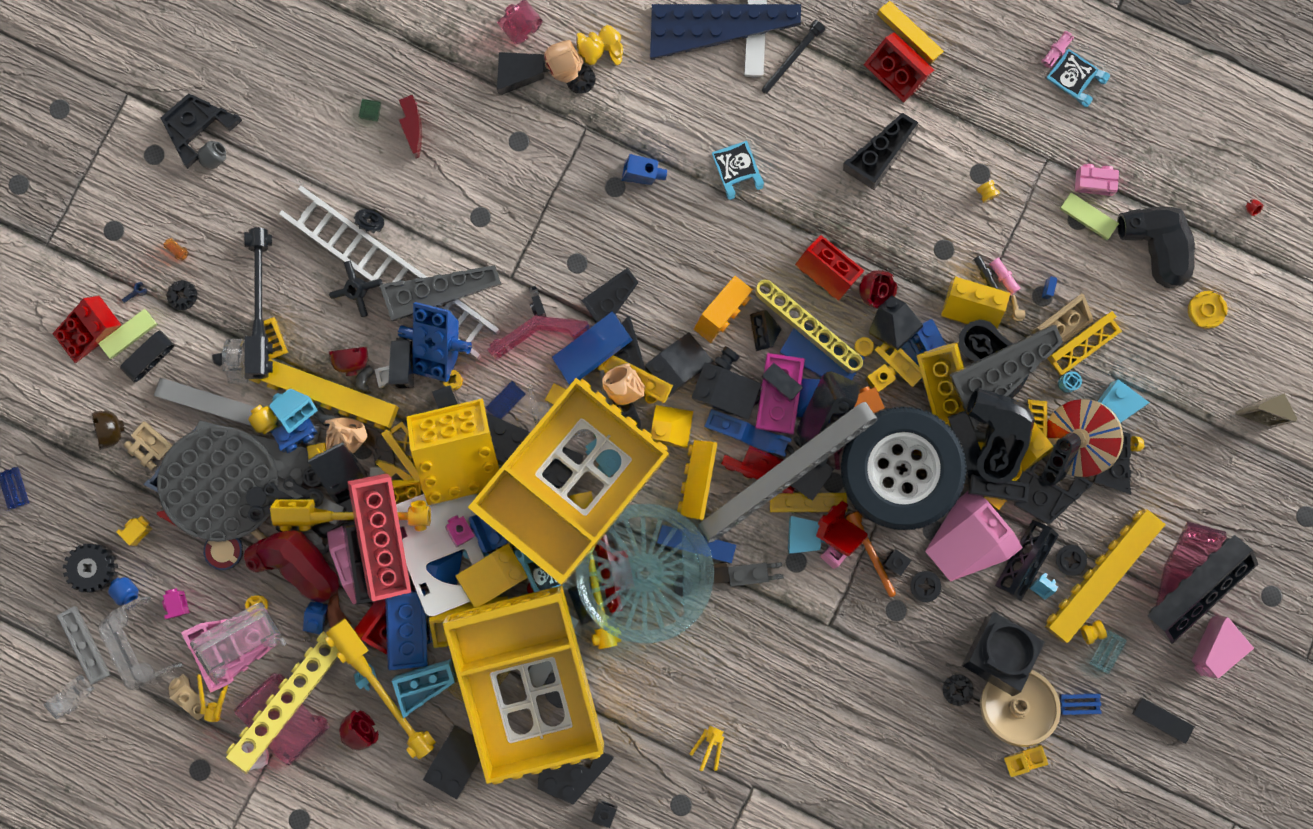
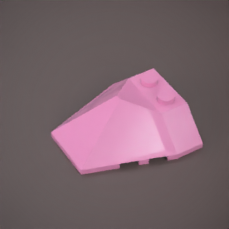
M264 613L200 623L181 632L196 660L210 693L230 684L238 673L246 671L249 664L255 659L259 660L278 644Z

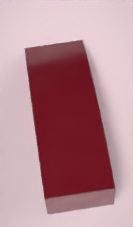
M412 94L399 100L405 117L399 119V122L412 153L417 159L420 157L422 147V122L416 100Z

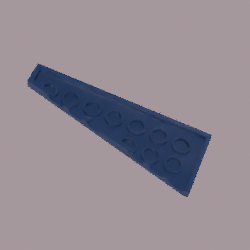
M652 4L650 59L655 60V58L663 56H673L675 53L690 52L692 49L711 47L739 38H748L751 35L766 34L768 31L801 25V4Z

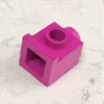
M456 515L447 520L449 524L445 528L455 547L475 537L464 516L459 518ZM461 526L463 531L457 532L456 527Z
M177 588L165 591L166 595H163L164 600L162 601L163 608L168 613L164 615L165 619H172L190 613L184 591H177Z

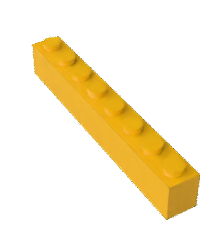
M271 359L269 361H273V373H269L268 378L249 379V381L260 384L261 381L268 383L266 387L278 391V388L284 389L285 392L288 389H293L309 396L313 403L314 401L321 403L320 407L330 411L332 407L336 408L341 415L349 417L352 414L357 416L356 420L366 424L367 421L375 423L374 427L385 430V427L391 429L399 409L398 406Z
M1148 509L1138 510L1131 519L1133 521L1129 526L1125 525L1119 532L1121 534L1117 540L1114 539L1107 548L1109 550L1105 555L1101 554L1096 559L1095 567L1089 569L1083 575L1084 580L1081 584H1076L1072 588L1071 596L1068 599L1065 598L1058 607L1060 609L1056 614L1052 613L1046 620L1047 625L1045 628L1061 642L1068 643L1166 525Z

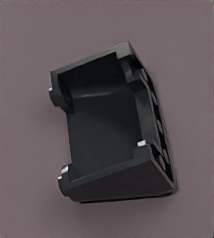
M832 371L823 374L797 427V434L803 446L827 428L833 413L844 416L855 407L861 384ZM828 458L821 462L819 465L824 467Z

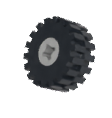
M83 544L75 547L76 550L69 552L71 556H66L65 561L68 562L63 564V569H66L67 572L63 573V575L68 577L66 582L72 584L71 588L87 593L100 592L102 589L109 587L108 584L114 580L113 576H117L118 572L115 571V568H118V563H114V560H117V558L112 556L111 553L113 552L110 549H106L105 546Z

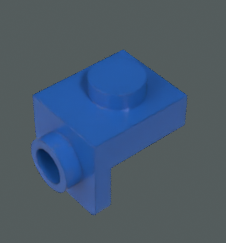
M320 602L309 603L304 611L303 631L321 634L324 631L328 605Z

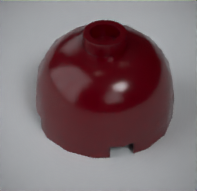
M875 270L862 278L859 294L865 304L878 309L891 295L895 297L897 282L893 280V274L883 270Z
M367 347L328 351L332 367L338 372L345 373L346 376L357 375V371L364 369L368 362Z
M353 710L340 724L341 741L352 750H365L377 742L379 733L378 730L375 732L372 726L376 724L367 713L361 710L358 712Z

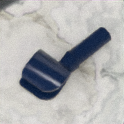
M138 282L134 285V291L124 297L122 301L125 303L134 296H143L147 293V289L138 291V288L143 286L142 282Z

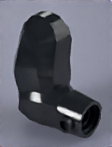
M1151 207L1143 210L1136 209L1118 215L1117 222L1119 224L1117 229L1121 240L1142 241L1145 239L1148 241L1152 276L1158 284L1165 288L1174 289L1185 285L1191 279L1195 267L1194 236L1182 209L1175 207Z
M985 320L970 322L962 329L959 335V348L973 363L1013 344L992 323ZM1027 375L1023 379L1024 381L1007 397L1013 399L1020 392L1025 382L1027 381L1029 375Z

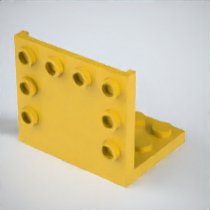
M483 398L406 417L410 450L427 505L480 493L500 469L490 435Z

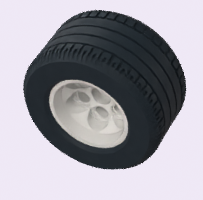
M893 407L877 412L875 414L877 421L848 442L844 448L841 459V479L846 495L856 510L865 518L885 528L915 530L929 526L944 517L954 507L963 491V485L966 480L965 453H963V447L960 445L961 442L948 424H945L941 418L939 419L938 416L932 415L926 410L923 411V409H916L914 407ZM898 444L902 447L901 455H894L892 453L893 445ZM913 450L921 452L922 457L919 461L911 458ZM880 458L888 460L889 464L886 469L878 467L877 463ZM905 464L904 468L907 469V472H903L900 475L896 467ZM918 469L926 471L927 476L924 480L916 477ZM885 477L893 479L894 483L891 488L883 486L882 482ZM905 482L910 483L913 487L909 494L902 491V485Z

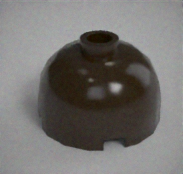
M109 411L92 412L99 450L115 446L121 439V432L125 431L123 420L118 421L117 416Z

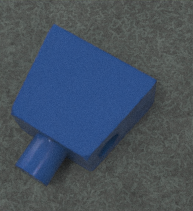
M629 154L624 162L621 181L652 185L656 179L666 180L667 169L658 168L657 160Z

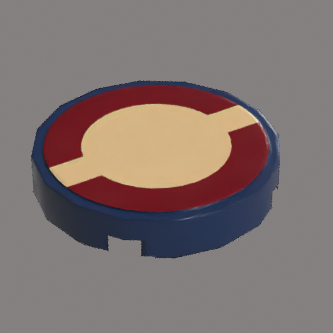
M239 538L221 542L207 540L203 552L206 562L217 570L234 568L243 557L242 541Z

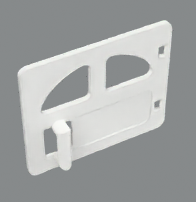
M422 494L396 504L397 512H408V508L413 501L423 500L426 502L425 495ZM477 494L427 505L431 508V524L424 531H416L415 526H409L408 520H399L400 527H404L407 537L402 539L407 569L423 610L430 617L470 602L461 585L448 584L434 578L426 570V565L460 550L467 552L471 565L484 558L476 535L468 542L455 547L445 528L449 524L447 520L458 515L459 518L464 516L471 529L468 518L476 514L468 506L477 497ZM457 526L456 531L460 533L463 531V528ZM426 583L430 593L424 596L419 584Z

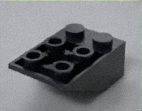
M343 442L308 460V463L328 494L337 504L350 498L347 481L368 477L365 468Z

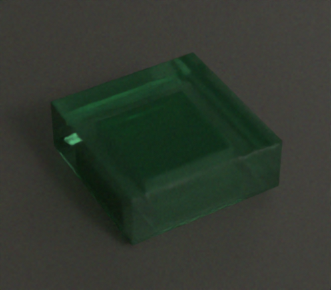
M362 99L358 117L378 122L381 102Z

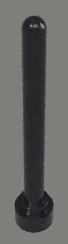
M814 20L811 23L809 33L763 86L762 92L764 94H767L814 37L823 34L826 28L821 22Z

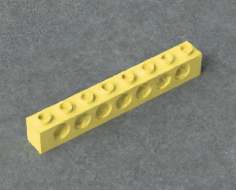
M324 631L317 638V645L314 648L310 647L304 654L305 660L301 664L298 662L291 671L293 673L289 679L285 678L279 685L280 691L276 696L272 694L265 703L268 706L264 711L259 710L252 719L254 721L250 728L245 727L239 735L241 737L240 741L237 744L233 743L226 751V754H228L226 760L243 773L247 774L338 659L336 654L339 651L335 646L332 648L324 639L327 637ZM324 647L328 648L330 654L322 656L319 650ZM310 663H315L318 669L311 672L306 666ZM296 679H303L305 685L298 688L294 685V681ZM283 695H290L293 698L292 702L288 704L281 701ZM271 711H277L280 716L276 720H271L268 714ZM258 727H264L267 733L264 736H257L255 730ZM250 743L254 749L250 753H245L242 751V746Z

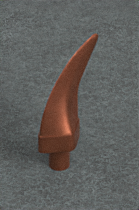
M338 590L328 602L327 618L331 628L344 618L350 625L352 624L340 609Z

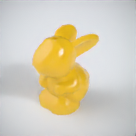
M605 25L602 27L598 36L594 32H589L588 37H585L582 33H576L577 52L585 63L590 66L594 65L603 52L608 51L613 63L617 66L621 64L623 47L620 43L621 35L612 26Z

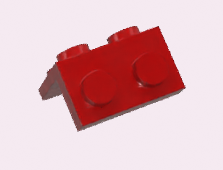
M841 501L837 506L833 505L826 516L823 515L820 518L816 536L845 556H850L867 539L868 534L844 518L848 504Z

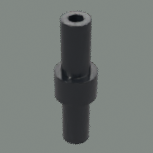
M979 255L973 260L980 270L979 274L982 279L986 280L989 287L998 289L999 287L992 277L991 269L987 268L981 256Z

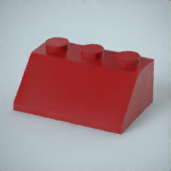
M895 32L885 37L864 63V66L903 103L935 71Z
M822 235L806 249L795 264L801 272L807 274L817 285L823 287L838 301L865 271Z
M381 599L372 604L354 631L362 641L387 655L385 599Z

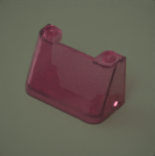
M273 673L234 709L235 714L249 728L254 723L252 719L259 710L263 712L268 706L265 703L272 694L276 696L280 691L278 687L285 677L280 673ZM287 694L281 697V701L285 704H288L293 700V698ZM301 704L268 748L286 765H291L297 762L330 728L327 725L328 721L322 715H312ZM271 711L268 714L271 720H276L280 716L277 711ZM258 727L255 730L257 736H264L267 733L264 727Z

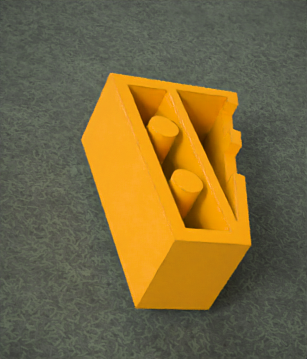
M734 276L702 313L693 330L712 343L720 332L723 333L730 324L728 323L730 319L734 320L741 311L739 308L742 305L745 307L751 300L749 295L753 289Z

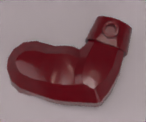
M300 531L274 533L268 538H263L250 545L245 550L244 560L249 570L259 573L278 569L288 582L294 585L303 596L311 601L325 602L337 593L339 588L337 575L328 566L317 547Z

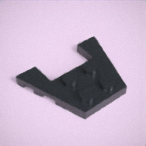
M189 93L161 117L187 169L199 159V155L188 144L215 120L219 121L230 132L242 121L239 115H233L227 112V110L215 107L209 102Z
M1035 463L1023 472L1022 470L1018 482L1029 483L1027 503L1014 502V506L1048 525L1089 489L1093 483L1083 477L1075 476L1067 491L1057 485L1048 486L1043 482L1041 476L1033 472L1037 465Z
M603 752L599 758L593 760L590 768L579 763L573 765L567 763L558 769H543L539 773L537 789L574 805L610 764L614 756Z

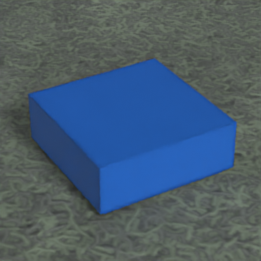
M1050 276L1046 279L1042 298L1050 299L1054 296L1058 280L1056 277Z

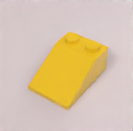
M509 544L504 545L455 576L474 608L484 605L528 578Z

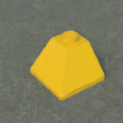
M656 405L651 428L653 441L656 443L660 441L667 446L687 449L694 411Z

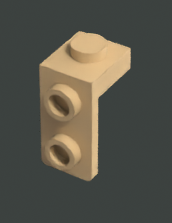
M184 674L179 678L173 679L168 687L170 698L196 720H200L204 714H200L199 694L190 688L189 679Z

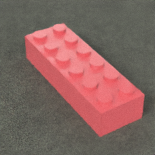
M386 473L347 481L369 598L373 602L411 593L391 476Z

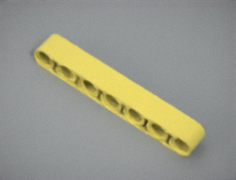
M761 280L758 283L755 291L756 296L846 372L856 373L862 367L863 360L858 353L769 280ZM766 286L770 292L763 294L760 291V287ZM780 298L784 301V305L777 306L774 300ZM795 310L798 312L799 317L796 319L791 318L789 312ZM807 322L811 323L814 327L813 330H806L804 324ZM819 335L827 336L828 342H820ZM834 347H840L843 355H836ZM850 359L857 361L858 366L856 368L850 367L848 363Z

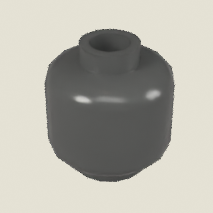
M208 141L197 152L199 163L209 169L217 168L226 160V149L220 142Z

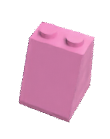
M1213 616L1192 658V662L1195 664L1194 669L1201 676L1219 679L1251 652L1254 647L1228 617Z

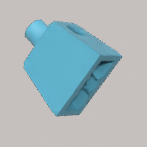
M288 389L283 394H275L272 398L273 402L269 405L288 433H291L318 411L309 396L293 389Z
M794 516L789 517L788 554L818 551L821 549V543L826 542L816 536L819 529L818 522Z

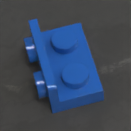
M933 319L924 322L923 327L912 337L915 344H919L921 348L920 353L946 345Z
M310 418L305 420L291 433H288L283 426L271 432L279 445V450L287 453L298 448L297 445L302 442L308 443L315 438L314 435L318 434Z
M473 515L468 518L471 529L474 531L478 545L483 553L493 551L510 543L479 516Z

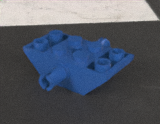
M415 302L413 303V328L401 325L398 329L399 337L413 340V374L448 382L458 358V352L469 354L472 347H469L472 346L471 342L458 340L459 321L449 310Z

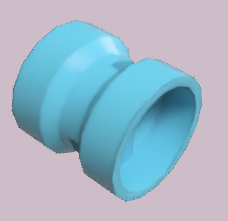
M1068 372L1058 380L1060 390L1065 393L1077 390L1082 384V378L1076 372Z

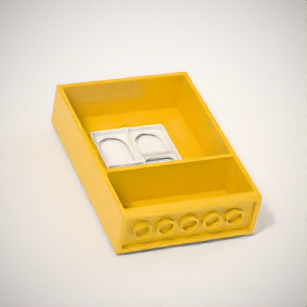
M575 378L468 506L471 511L562 586L669 455L667 452L668 448L660 441L658 443L654 442L652 435L648 431L638 429L637 423L632 418L622 416V411L616 405L612 404L610 406L606 403V398L600 392L594 393L589 383L584 379L579 381L577 378ZM588 429L596 436V446L582 464L578 465L562 452V449L576 432ZM604 450H614L621 456V466L613 477H607L593 464L594 460ZM554 459L560 460L573 472L572 476L560 489L554 487L542 476L543 471ZM585 472H590L604 484V487L586 509H581L567 497V493Z
M562 585L455 612L446 616L443 627L486 784H499L508 778L513 780L519 779L524 774H538L547 768L551 770L558 769L563 764L570 763L573 765L581 762L582 759H597L603 754L604 740ZM546 661L551 662L556 681L548 685L533 687L528 667ZM518 669L521 673L527 699L506 705L503 703L496 676L499 673ZM553 691L559 692L565 712V717L561 724L549 726L542 721L536 701L538 695ZM528 708L532 714L533 727L526 734H517L511 729L507 714Z

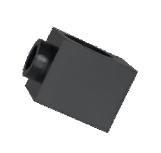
M892 549L882 563V566L896 576H901L912 560L897 549Z
M599 799L592 822L610 828L618 806Z

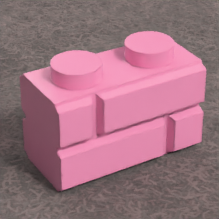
M1084 164L1076 171L1075 192L1113 196L1118 191L1119 170H1113L1112 166L1094 168L1093 164Z

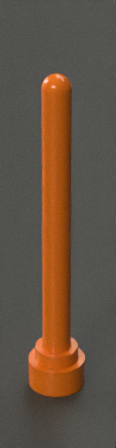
M855 511L845 516L849 523H853L865 531L861 524L862 515L860 512ZM867 536L863 545L888 595L894 597L896 592Z

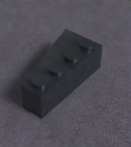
M901 113L881 133L874 136L854 156L847 159L843 163V171L875 190L917 132L918 122Z

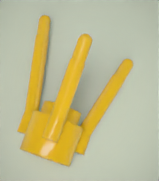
M199 674L197 675L201 704L200 714H204L205 721L218 722L220 721L222 704L228 685L223 687L218 703L211 702L208 703V706H205L202 679Z
M709 726L708 730L704 729L702 736L690 752L692 756L705 738L709 742L699 769L701 772L704 770L713 744L717 745L714 771L718 770L721 747L725 737L722 736L724 731Z

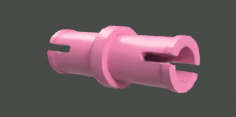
M1064 31L1059 40L1052 44L1051 50L1041 61L1044 63V66L1052 68L1056 60L1063 56L1065 49L1074 39L1070 32Z
M1000 258L995 259L989 264L998 276L997 280L1003 283L1008 292L1011 293L1010 295L1021 289L1011 276L1012 272L1006 269Z

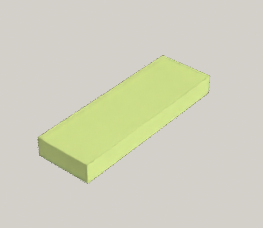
M1072 192L1060 207L1061 211L1106 240L1110 238L1119 224Z
M143 309L98 344L106 355L113 359L158 324L149 312Z

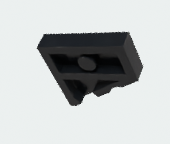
M536 285L529 287L533 300L530 306L535 318L539 317L541 322L548 320Z

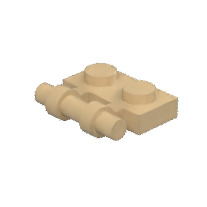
M145 421L131 435L136 442L132 444L130 441H127L123 445L131 456H135L141 461L140 464L142 466L148 467L151 471L157 468L153 459L156 457L159 461H162L166 453L173 446ZM142 446L149 451L147 455L140 451Z

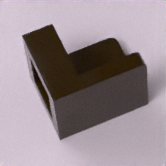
M728 563L704 565L707 585L730 581Z

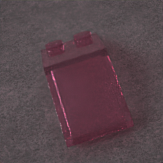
M533 316L501 340H494L490 343V348L487 350L496 361L539 330L570 333L575 340L590 329L587 321Z
M1191 522L1186 523L1164 565L1156 605L1163 602L1164 597L1169 592L1176 590L1183 579L1190 577L1197 566L1204 564L1212 552H1217L1221 548L1227 537L1226 531Z

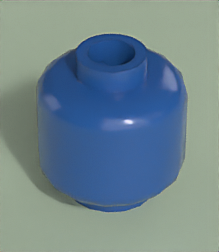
M127 577L116 578L111 582L108 594L117 605L130 606L137 600L139 589Z

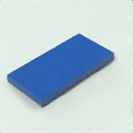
M611 312L552 358L570 385L575 378L581 380L630 343L632 339L617 316Z
M806 323L804 324V328L806 330H813V327L809 326ZM793 328L779 352L784 356L804 358V367L820 377L824 373L832 371L852 380L856 374L846 372L795 328ZM819 335L820 342H828L827 336ZM834 347L836 355H843L840 347ZM850 359L848 361L850 367L856 368L858 366L856 360Z
M421 589L423 595L425 596V590ZM411 590V593L386 598L388 670L428 666L426 614L416 590Z

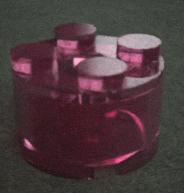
M522 0L517 5H509L505 9L506 14L499 19L497 24L514 44H520L529 38L527 35L530 32L534 34L540 28L543 20L527 0Z

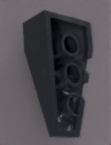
M355 521L343 523V533L356 604L372 602L367 592Z

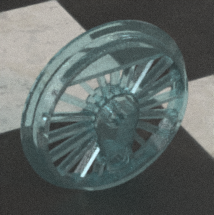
M655 504L627 506L609 528V532L627 554L628 558H625L602 540H599L597 544L620 560L610 561L592 555L593 548L576 569L578 593L590 617L611 635L635 643L665 641L688 629L704 611L710 599L714 582L712 555L701 532L680 513ZM640 517L641 554L628 521L631 518ZM645 517L658 519L648 554H646ZM622 521L624 522L635 556H633L613 529L614 525ZM662 521L674 526L656 553L652 555ZM678 529L682 533V542L658 559V556ZM682 548L681 559L662 564L663 561ZM590 559L604 563L595 572H589ZM682 563L683 571H664L665 568ZM604 568L610 571V577L607 580L603 579L600 575L601 570ZM643 568H645L646 572H649L645 579L643 575H640V571H643ZM664 575H683V583L664 578ZM589 577H595L599 583L605 585L591 589ZM662 582L683 588V598L663 585ZM613 586L621 588L599 605L593 597V593ZM658 588H661L683 604V615L681 617L677 615ZM629 590L613 615L609 618L601 609L622 592ZM652 591L656 593L676 621L664 626ZM633 592H636L626 626L624 627L614 620ZM640 593H642V630L631 629L630 626ZM647 593L660 629L647 630Z

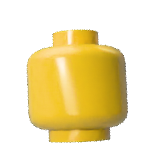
M259 405L250 410L252 414L248 420L257 433L262 432L266 434L277 427L278 419L269 406L262 408Z

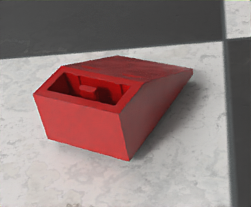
M99 295L83 298L52 334L73 362L77 363L100 346L98 343L116 331L122 324Z

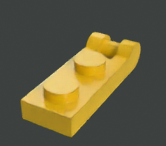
M885 343L874 349L911 387L923 378L920 367L901 348L898 351L893 349L894 352L890 356L886 353L890 346Z

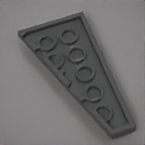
M1051 325L950 374L949 376L964 410L967 408L970 396L977 388L1009 396L1024 381L1023 379L1027 375L1032 373L1044 359H1047L1063 343L1057 326ZM969 416L973 428L980 424L979 421Z

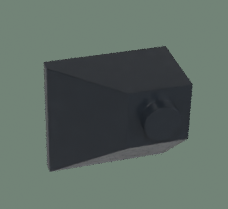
M891 295L879 306L869 329V334L898 351L923 327V324L905 302Z

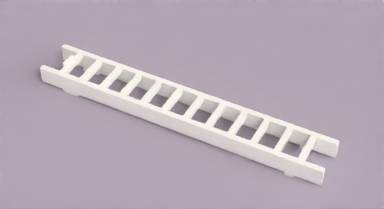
M300 186L298 190L313 202L305 209L301 218L296 221L284 211L279 213L284 219L343 262L350 261L348 259L349 255L362 238L373 244L359 265L351 261L353 269L369 281L379 279L393 259L403 266V269L393 282L401 281L408 270L418 278H427V276L365 231L359 229L358 226L303 186ZM317 206H321L328 213L316 229L311 232L305 227L304 223ZM332 216H334L343 224L331 240L326 243L318 235ZM347 227H349L358 235L342 254L333 246ZM377 249H380L388 257L374 276H372L363 268ZM460 300L449 302L443 308L449 310L455 304L464 310L458 319L459 327L468 315L479 321V324L467 338L466 342H472L483 326H486L497 335L500 332L496 326ZM471 349L470 354L479 360L481 355L474 349Z

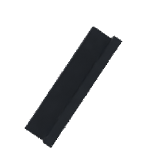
M1032 520L1020 541L1023 548L1025 545L1031 544V551L1024 554L1022 548L1013 555L995 586L1009 593L1015 599L1022 601L1059 534L1053 528ZM1036 526L1043 529L1039 536L1033 538L1032 533ZM1022 560V567L1014 571L1013 566L1015 562ZM1012 577L1013 582L1010 588L1003 586L1004 581Z

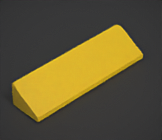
M891 1L878 10L877 15L930 65L944 52Z

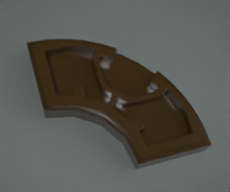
M365 426L367 438L362 445L372 452L375 461L383 460L395 465L394 451L381 433Z

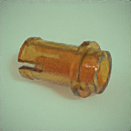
M168 238L163 244L164 248L175 255L177 260L183 261L189 254L187 248L180 246L173 238Z

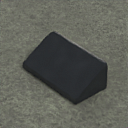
M775 363L761 376L789 402L803 388Z

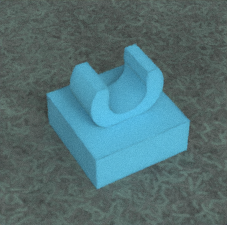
M1046 573L1035 580L1029 588L1044 600L1054 594L1058 588L1055 585L1056 580L1049 581L1046 578Z
M369 663V666H370L371 669H372V673H373V675H374V676L376 677V679H377V676H376V674H375V670H374V668L372 667V665ZM356 672L354 674L356 685L360 689L364 687L369 691V681L359 672Z

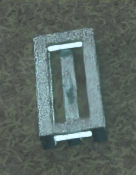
M1108 630L1107 638L1102 640L1090 665L1109 674L1127 640ZM1111 636H1112L1113 638H1112L1111 642L1109 643V645H1108V647H1107V649H1106L1104 655L1102 656V658H1101V660H1100V662H1099V664H1098L1097 662H1098L1100 656L1102 655V653H1103V651H1104V649H1105L1107 643L1109 642V640H1110V638H1111ZM1119 640V643L1114 653L1112 654L1107 666L1103 667L1116 641Z

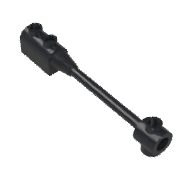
M260 227L251 228L248 232H244V247H248L250 251L254 252V321L252 336H245V379H264L269 377V373H273V361H269V354H273V343H268L264 321L262 320V252L267 251L268 246H272V235L268 234L267 229Z

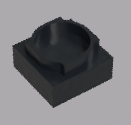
M992 612L985 617L962 666L1009 695L1015 696L1022 692L1045 642L996 612Z

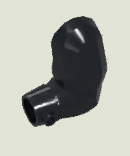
M977 388L970 396L966 408L968 416L983 424H988L985 442L977 460V470L989 482H1009L1017 476L1021 462L1029 448L1035 421L1034 415L1027 406L1015 399Z

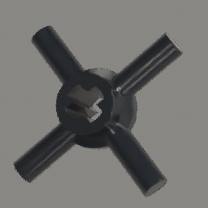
M351 260L343 262L349 280L343 289L332 291L329 293L331 299L347 296L355 300L360 316H368L363 298L368 289L379 287L383 282L380 278L365 282L356 277Z

